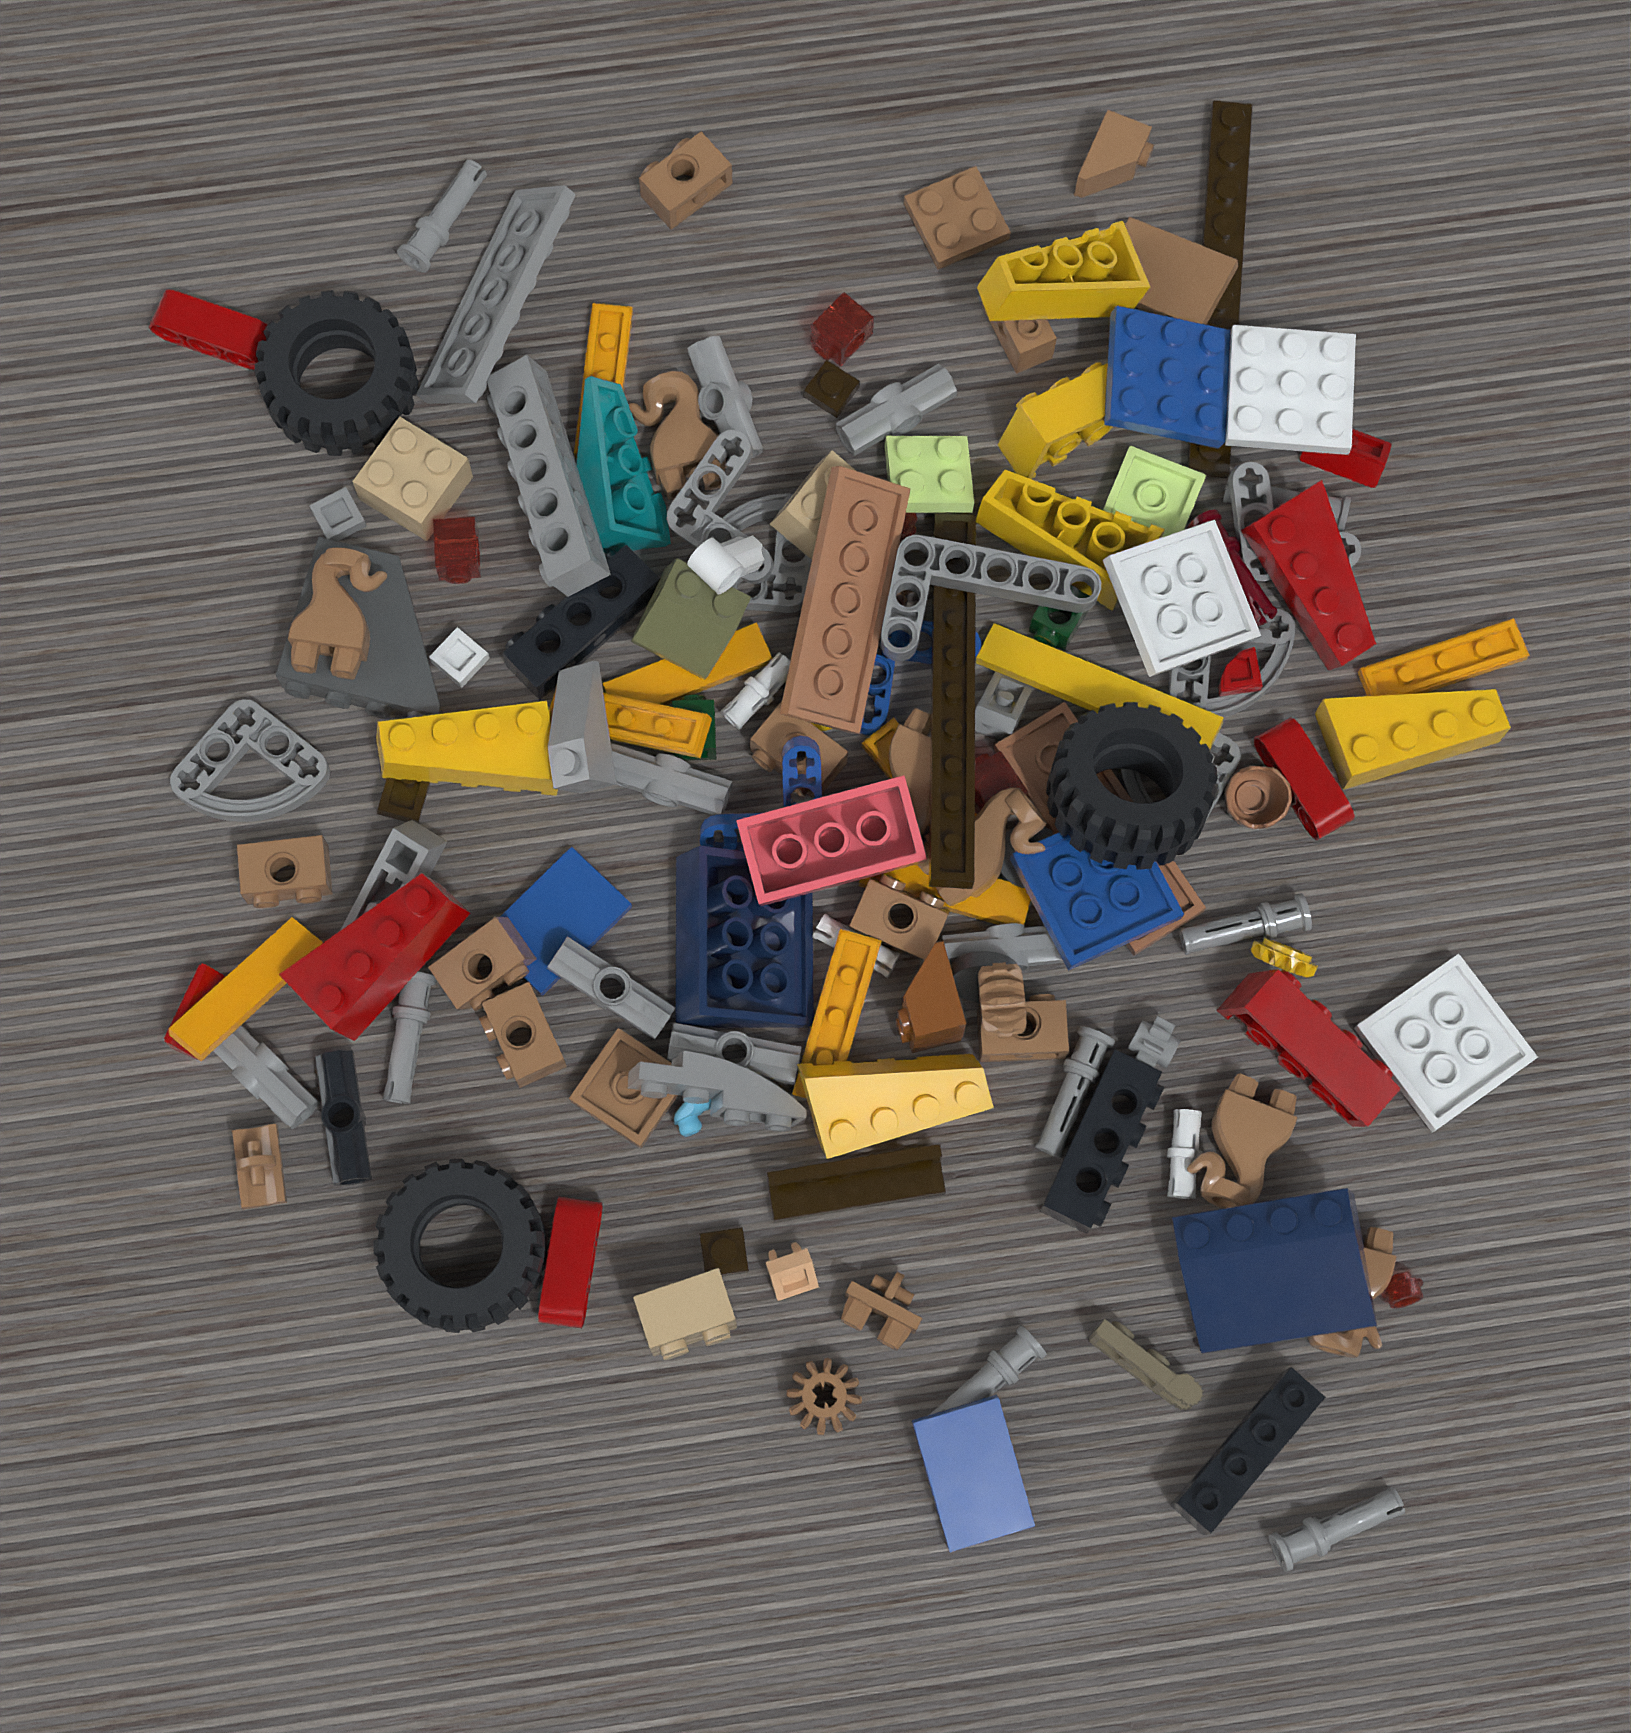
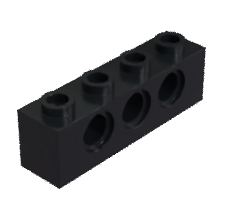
M627 545L618 552L612 550L605 555L611 575L569 597L567 596L557 606L554 604L547 606L536 618L537 623L526 633L523 631L518 632L507 642L506 650L503 652L506 666L539 700L557 686L559 670L582 664L648 605L660 578ZM607 587H617L621 590V593L613 599H607L600 595ZM580 613L591 617L590 621L582 626H575L569 622L574 615ZM553 640L560 644L559 648L553 653H543L539 650L540 645L545 641Z
M1114 1050L1041 1207V1213L1086 1234L1090 1231L1093 1224L1099 1227L1102 1226L1112 1204L1104 1200L1111 1185L1119 1188L1129 1167L1128 1163L1122 1161L1128 1146L1136 1149L1147 1125L1140 1122L1146 1107L1152 1110L1155 1109L1164 1090V1086L1157 1084L1162 1071ZM1117 1095L1128 1097L1133 1103V1112L1128 1115L1117 1113L1112 1107V1098ZM1098 1134L1110 1135L1116 1143V1150L1110 1154L1099 1152L1094 1145V1137ZM1082 1172L1094 1175L1098 1181V1190L1093 1193L1081 1191L1076 1184V1175Z
M1292 1367L1284 1370L1170 1506L1201 1534H1211L1326 1397Z

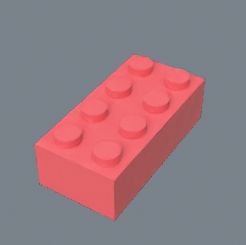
M905 775L736 820L760 906L927 862Z

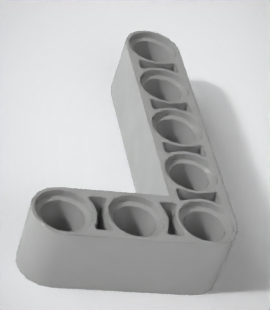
M911 535L900 543L897 550L881 631V649L893 661H905L915 654L919 643L930 584L1065 611L1085 612L1095 605L1101 591V580L1093 569L1084 566L923 535ZM911 550H919L926 555L927 561L921 566H912L905 561L904 556ZM961 558L967 563L969 569L962 574H953L947 569L945 564L949 559ZM993 566H1002L1008 571L1010 577L1004 582H995L988 577L987 570ZM1033 574H1043L1049 578L1051 586L1045 590H1036L1030 585L1028 578ZM1077 581L1087 583L1092 590V595L1087 598L1075 597L1070 590V585ZM903 590H911L918 595L920 600L912 607H905L898 603L896 596ZM896 630H902L910 635L912 641L906 647L897 648L889 642L888 636Z

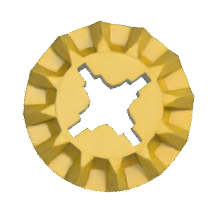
M1264 938L1263 942L1253 941L1251 952L1255 958L1287 972L1307 978L1314 976L1318 965L1311 962L1312 956L1268 938Z

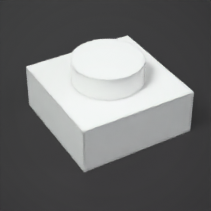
M458 627L429 656L431 663L461 688L490 659L488 652Z

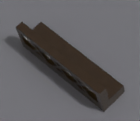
M936 1144L767 1172L774 1223L945 1195L946 1189L941 1166V1145Z

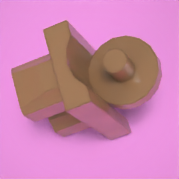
M275 1123L257 1128L232 1130L241 1208L245 1210L287 1203L278 1125Z
M897 1271L892 1282L877 1274L875 1275L870 1286L885 1293L884 1297L851 1281L845 1293L847 1301L844 1306L841 1322L861 1332L871 1312L885 1318L886 1322L877 1341L898 1351L907 1340L910 1332L916 1333L922 1318L892 1302L894 1298L909 1306L915 1295L900 1287L905 1275Z

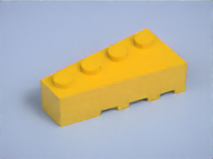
M1123 221L1112 223L1109 229L1099 231L1098 228L1085 231L1081 237L1071 240L1067 237L1057 239L1052 245L1041 248L1039 245L998 256L977 286L990 321L1110 317L1112 310L1116 306L1134 309L1150 288Z
M1097 362L1088 367L1081 376L1072 380L1069 377H1065L1053 384L1049 391L1037 395L1036 392L1030 393L1016 404L1017 410L997 444L1016 474L1033 479L1036 477V469L1041 464L1049 461L1053 467L1066 460L1067 454L1074 450L1081 441L1090 446L1099 441L1101 437L1112 429L1113 426L1104 425L1108 363L1103 365L1101 362Z
M1008 470L1002 472L983 497L976 517V523L1027 556L1093 569L1101 580V591L1097 601L1111 611L1116 607L1119 600L1103 559L1109 555L1162 538L1165 529L1153 524L1149 528L1130 521L1131 516L1118 511L1112 514L1091 506V501L1077 496L1076 499H1072L1055 493V488ZM1082 581L1072 583L1073 586L1089 596L1092 595V590L1087 583Z
M1496 689L1325 698L1315 712L1343 790L1499 743L1511 728Z
M547 701L380 721L377 724L376 741L382 778L417 780L418 782L429 781L430 783L443 781L461 783V786L476 788L478 785L501 787L505 791L521 792V790L539 791L543 795L556 796L558 789H553L548 753L551 722Z
M973 1054L917 1057L914 1060L888 1058L877 1059V1062L863 1063L839 1061L830 1065L797 1064L818 1141L827 1159L994 1108L984 1069Z

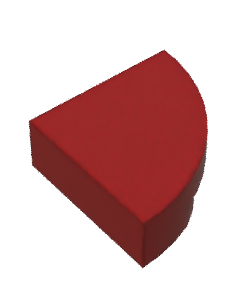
M1255 647L1239 652L1227 664L1219 683L1220 697L1261 691L1263 684Z

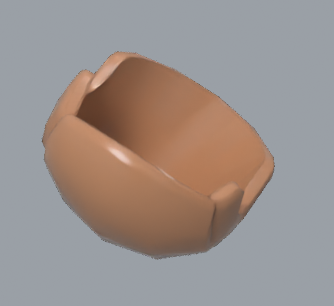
M1248 766L1236 772L1229 779L1224 792L1226 811L1239 825L1252 829H1264L1273 826L1287 815L1292 802L1289 782L1277 769L1265 766Z

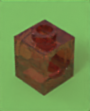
M843 292L811 324V345L821 358L828 361L832 359L841 367L873 335L874 316Z
M475 517L433 519L435 567L439 579L446 580L451 584H465L470 582L471 578H481L479 530Z
M1001 751L991 757L988 753H985L975 758V803L980 810L991 797L1002 790L1020 788L1028 796L1029 791Z

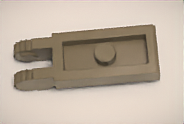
M1104 1319L1088 1337L1091 1344L1156 1395L1158 1394L1169 1404H1174L1175 1408H1179L1180 1411L1182 1409L1184 1411L1190 1410L1192 1406H1196L1198 1402L1202 1401L1201 1398L1204 1396L1202 1392L1204 1390L1201 1388L1202 1385L1198 1384L1199 1382H1195L1194 1378L1188 1373L1176 1375L1168 1368L1170 1363L1164 1356L1150 1348L1147 1351L1133 1341L1134 1334L1117 1321L1110 1323Z

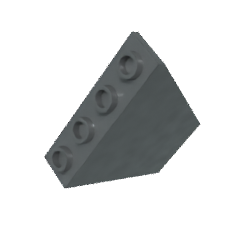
M318 537L293 620L310 604L313 596L312 572L314 565L319 557L329 548H347L368 555L371 560L368 575L372 576L378 571H384L387 573V579L376 590L363 592L353 587L350 575L338 578L340 585L358 604L370 631L367 661H361L355 679L351 680L333 676L330 671L333 657L319 655L316 673L310 674L295 671L291 665L292 646L287 637L276 672L282 688H285L284 691L291 696L301 699H308L310 695L325 698L326 703L337 708L348 709L350 705L366 708L365 711L368 714L383 719L390 718V714L403 718L443 714L399 556Z

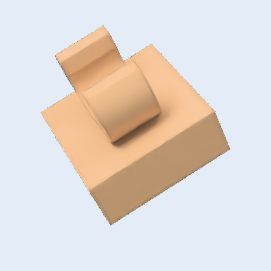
M796 1242L791 1243L793 1251L791 1254L778 1258L774 1249L770 1250L768 1254L770 1261L766 1262V1266L777 1301L819 1287L808 1249L801 1250L800 1245Z

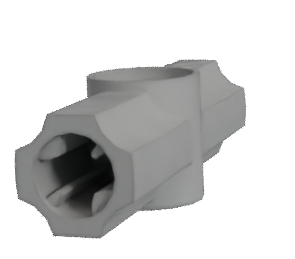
M712 336L695 342L688 347V354L701 385L698 395L700 411L707 419L714 420L719 435L727 430L743 432L751 442L753 447L752 458H755L763 453V447L749 413L752 406L751 390L743 381L736 380L720 336ZM738 440L734 445L728 442L725 444L724 448L728 453L729 459L733 455L742 456L741 441Z
M938 363L902 385L900 382H895L884 387L874 395L870 404L836 423L835 429L840 437V441L846 450L855 456L883 440L886 436H902L919 424L925 414L957 396V389L953 378L947 369Z
M612 743L611 750L616 785L641 792L648 800L663 806L677 807L679 804L711 815L724 813L729 801L732 781L692 769L686 761L671 755L660 753L654 757Z
M1010 923L989 927L985 932L942 935L950 966L957 958L979 951L1004 954L1012 958L1022 971L1027 970L1029 966L1064 963L1045 925L1024 928L1023 924Z
M569 937L566 938L546 968L592 998L598 1007L610 1010L654 1040L675 1010V1007L631 979L629 974L623 969L611 966ZM605 978L616 979L622 986L621 996L616 999L605 997L600 990L601 980Z
M674 1023L667 1056L668 1061L672 1062L683 1050L707 1054L725 1060L722 1055L723 1050L729 1045H739L745 1050L747 1055L742 1062L735 1064L747 1068L770 1081L795 1084L801 1047L748 1037L739 1031L725 1033Z
M242 1025L214 1050L233 1070L231 1074L255 1098H261L292 1130L303 1124L319 1105L318 1101L287 1072L289 1068L263 1042L259 1044Z

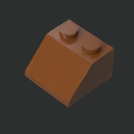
M944 941L934 944L904 995L902 1009L897 1010L898 1018L895 1020L901 1043L909 1042L912 1053L959 1042L962 1040L965 1031L966 1020Z

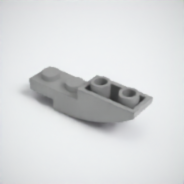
M683 1050L672 1060L671 1066L639 1062L628 1073L627 1089L641 1090V1095L644 1097L664 1098L667 1094L683 1096V1101L693 1104L708 1103L709 1099H711L710 1117L724 1118V1123L727 1125L747 1126L750 1122L764 1123L767 1130L783 1132L791 1130V1127H794L806 1118L807 1109L773 1082L747 1068L707 1054Z

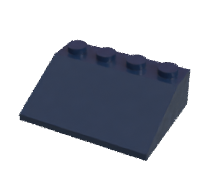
M697 846L677 856L676 1023L712 1028L812 1027L814 1020L813 892L760 906L745 851Z
M1348 1188L1172 1218L1179 1262L1202 1354L1377 1326L1355 1195Z

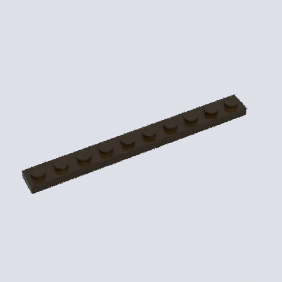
M1213 100L1210 117L1202 246L1237 259L1238 268L1206 325L1230 330L1231 336L1232 326L1239 325L1253 104ZM1189 442L1187 468L1203 473L1208 477L1228 478L1230 473L1231 446H1227L1224 443L1220 448Z
M935 513L933 538L976 546V516ZM961 558L949 559L945 564L947 569L953 574H962L969 569L967 563ZM932 585L929 887L973 889L975 881L976 593Z

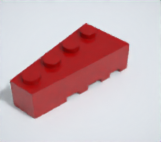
M1323 480L1309 486L1241 530L1328 671L1342 667L1376 645Z
M421 873L281 972L279 976L331 1030L355 1041L471 913L446 888Z
M1279 969L1249 973L1216 1011L1227 1020L1235 1015L1248 1026V1031L1244 1034L1257 1046L1261 1044L1270 1050H1276L1280 1054L1278 1056V1064L1287 1072L1302 1080L1306 1077L1310 1079L1312 1083L1308 1086L1309 1090L1352 1127H1368L1401 1089L1391 1079L1393 1077L1392 1071L1377 1059L1371 1060L1361 1050L1363 1044L1353 1033L1346 1029L1341 1031L1330 1020L1332 1014L1322 1003L1314 999L1309 1000L1299 990L1302 987L1301 983L1291 973L1285 970L1280 971Z

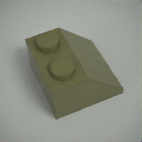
M676 558L664 569L631 642L705 680L733 637L751 597L733 587L718 595L686 562Z

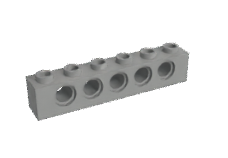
M525 355L489 375L487 384L490 394L487 395V400L493 412L498 416L501 426L497 429L498 436L502 444L508 449L511 459L508 461V469L514 480L518 483L521 495L518 496V502L525 515L529 518L532 528L528 531L529 538L536 550L539 551L542 564L539 565L540 574L548 586H554L569 597L611 575L547 371L528 355Z

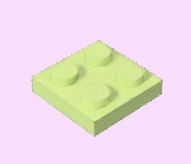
M886 436L885 456L888 481L911 488L906 513H972L974 494L967 436Z
M1129 446L1103 510L1112 514L1118 511L1132 517L1130 521L1149 528L1151 524L1165 529L1162 537L1183 531L1206 475L1136 447Z

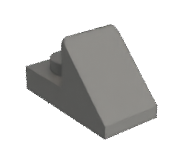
M995 671L975 710V731L999 741L1012 735V733L1016 732L1034 687Z

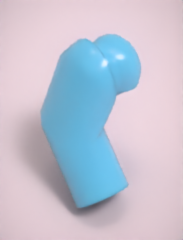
M709 1099L708 1103L704 1104L684 1102L675 1112L674 1125H678L682 1136L688 1137L701 1130L702 1123L698 1116L704 1111L711 1109V1099Z

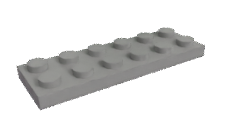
M567 186L515 190L416 394L427 404L476 403L478 398L484 393L487 387L486 381L495 363L503 354V346L508 335L519 321L520 310L528 294L536 285V277L542 264L552 252L554 239L561 225L569 216V208L576 194Z

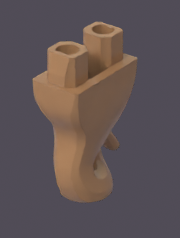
M677 371L659 374L644 384L643 399L646 411L642 410L638 404H629L632 415L639 423L645 426H653L662 419L664 404L676 401L674 408L656 430L650 445L651 463L657 485L661 484L668 500L676 498L687 482L686 478L692 475L719 436L715 431L707 427L700 418L699 392L695 382L684 372ZM717 458L711 464L719 466L725 472L726 458L722 464H720ZM708 473L702 477L705 490H714L721 487V478L717 474Z
M329 548L315 563L312 572V600L294 618L288 635V640L292 646L291 665L295 671L310 674L316 673L319 655L333 657L330 670L332 675L338 678L354 680L361 661H367L370 646L368 624L358 604L340 585L338 578L350 575V581L356 589L363 592L376 590L387 579V573L378 571L374 575L369 576L371 560L368 555L347 548Z
M914 708L905 721L904 726L898 725L890 744L889 763L893 778L905 775L920 835L922 836L930 824L931 737L928 736L931 731V715Z
M1009 788L1000 791L991 797L975 816V881L973 889L936 887L938 893L949 906H954L970 896L977 898L995 883L1003 866L1006 824L1011 815H1015L1019 819L1018 824L1010 835V842L1014 850L1025 855L1045 851L1046 848L1042 843L1029 842V839L1042 830L1046 822L1032 801L1020 788ZM928 833L925 836L927 842L923 844L927 862L918 864L926 875H929Z
M1237 1074L1229 1088L1224 1091L1218 1100L1212 1118L1214 1139L1234 1172L1237 1182L1225 1179V1162L1221 1156L1214 1152H1206L1199 1155L1187 1167V1172L1190 1174H1195L1202 1168H1206L1200 1195L1208 1202L1222 1209L1253 1204L1258 1199L1263 1188L1266 1160L1288 1141L1297 1121V1117L1293 1116L1296 1095L1284 1090L1275 1089L1271 1094L1268 1105L1253 1100L1258 1082L1243 1074Z
M1369 1227L1367 1229L1364 1242V1252L1373 1300L1388 1286L1397 1256L1391 1255L1393 1250V1232L1377 1227ZM1376 1327L1308 1337L1311 1347L1349 1358L1358 1357L1364 1337L1368 1339L1369 1344L1373 1348L1380 1349L1382 1346Z

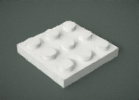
M1233 325L1230 336L1225 445L1349 455L1352 448L1356 334Z
M1215 520L1109 555L1103 559L1149 677L1252 641L1261 636Z
M1459 954L1354 1028L1376 1059L1384 1063L1392 1071L1393 1077L1391 1079L1401 1088L1400 1091L1432 1133L1538 1058Z

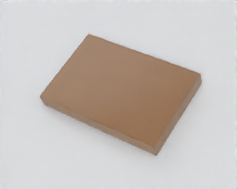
M1129 217L1125 227L1150 285L1149 290L1136 305V308L1153 314L1206 325L1238 268L1237 259Z

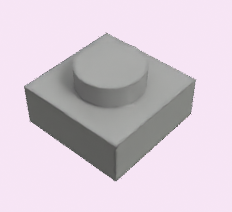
M346 487L309 505L326 539L339 541L367 527Z

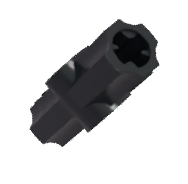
M336 1050L315 1056L322 1100L321 1119L326 1129L333 1185L349 1186L372 1180L365 1133L366 1117L361 1105L354 1052L352 1050ZM343 1108L352 1109L354 1111L352 1123L344 1128L335 1127L333 1124L335 1114Z

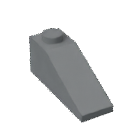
M591 661L559 670L548 741L553 789L582 794L616 785L598 661Z
M414 820L394 827L341 930L419 874L423 873L430 877L447 841Z

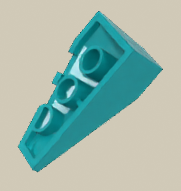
M590 376L585 379L576 466L604 553H609L612 550L618 552L625 545L632 551L666 547L671 544L666 504L662 494H655L647 474V472L652 470L648 457H641L634 439L638 429L621 384Z

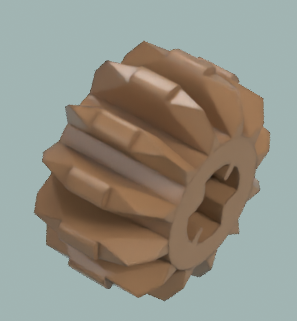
M1006 962L992 963V966H982L978 972V989L984 1033L987 1036H998L999 1038L1012 1037V1034H1022L1027 1022L1021 968L1017 964H1006Z
M830 1358L824 1359L823 1373L817 1372L813 1361L807 1362L806 1369L810 1375L809 1379L798 1372H795L792 1376V1379L802 1386L803 1390L792 1388L788 1389L786 1394L791 1399H802L801 1403L789 1408L790 1415L794 1416L806 1411L808 1414L802 1419L800 1427L806 1430L813 1418L819 1420L817 1435L821 1436L825 1433V1421L831 1420L832 1427L836 1433L843 1430L842 1423L838 1418L839 1414L851 1422L856 1419V1414L845 1407V1404L860 1405L862 1403L861 1396L847 1394V1391L859 1386L858 1378H852L843 1383L841 1379L846 1375L848 1366L842 1364L835 1375L831 1374L832 1362ZM824 1385L833 1389L832 1398L836 1403L829 1408L827 1403H825L824 1408L817 1407L815 1405L817 1396L813 1393L816 1387L820 1386L822 1391L824 1390Z

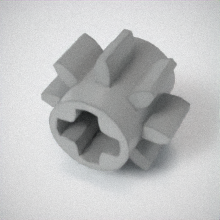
M1157 1016L1153 1025L1144 1020L1141 1021L1128 1049L1137 1053L1135 1059L1153 1068L1156 1063L1167 1068L1181 1039L1172 1035L1175 1024Z

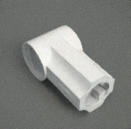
M753 535L747 538L739 536L723 543H719L714 538H709L693 552L687 565L719 595L731 588L740 577L757 571L765 559L762 555V544Z

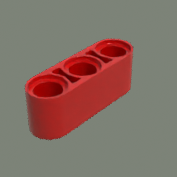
M166 290L149 325L151 332L163 340L250 370H255V364L259 361L256 356L258 343L261 340L267 341L263 332L267 324L263 321L175 290Z
M1290 717L1254 737V746L1264 765L1277 769L1289 782L1292 795L1290 806L1313 839L1319 840L1354 820V811L1349 800L1301 725L1294 718Z
M558 1197L539 1305V1323L583 1328L600 1232L603 1202Z

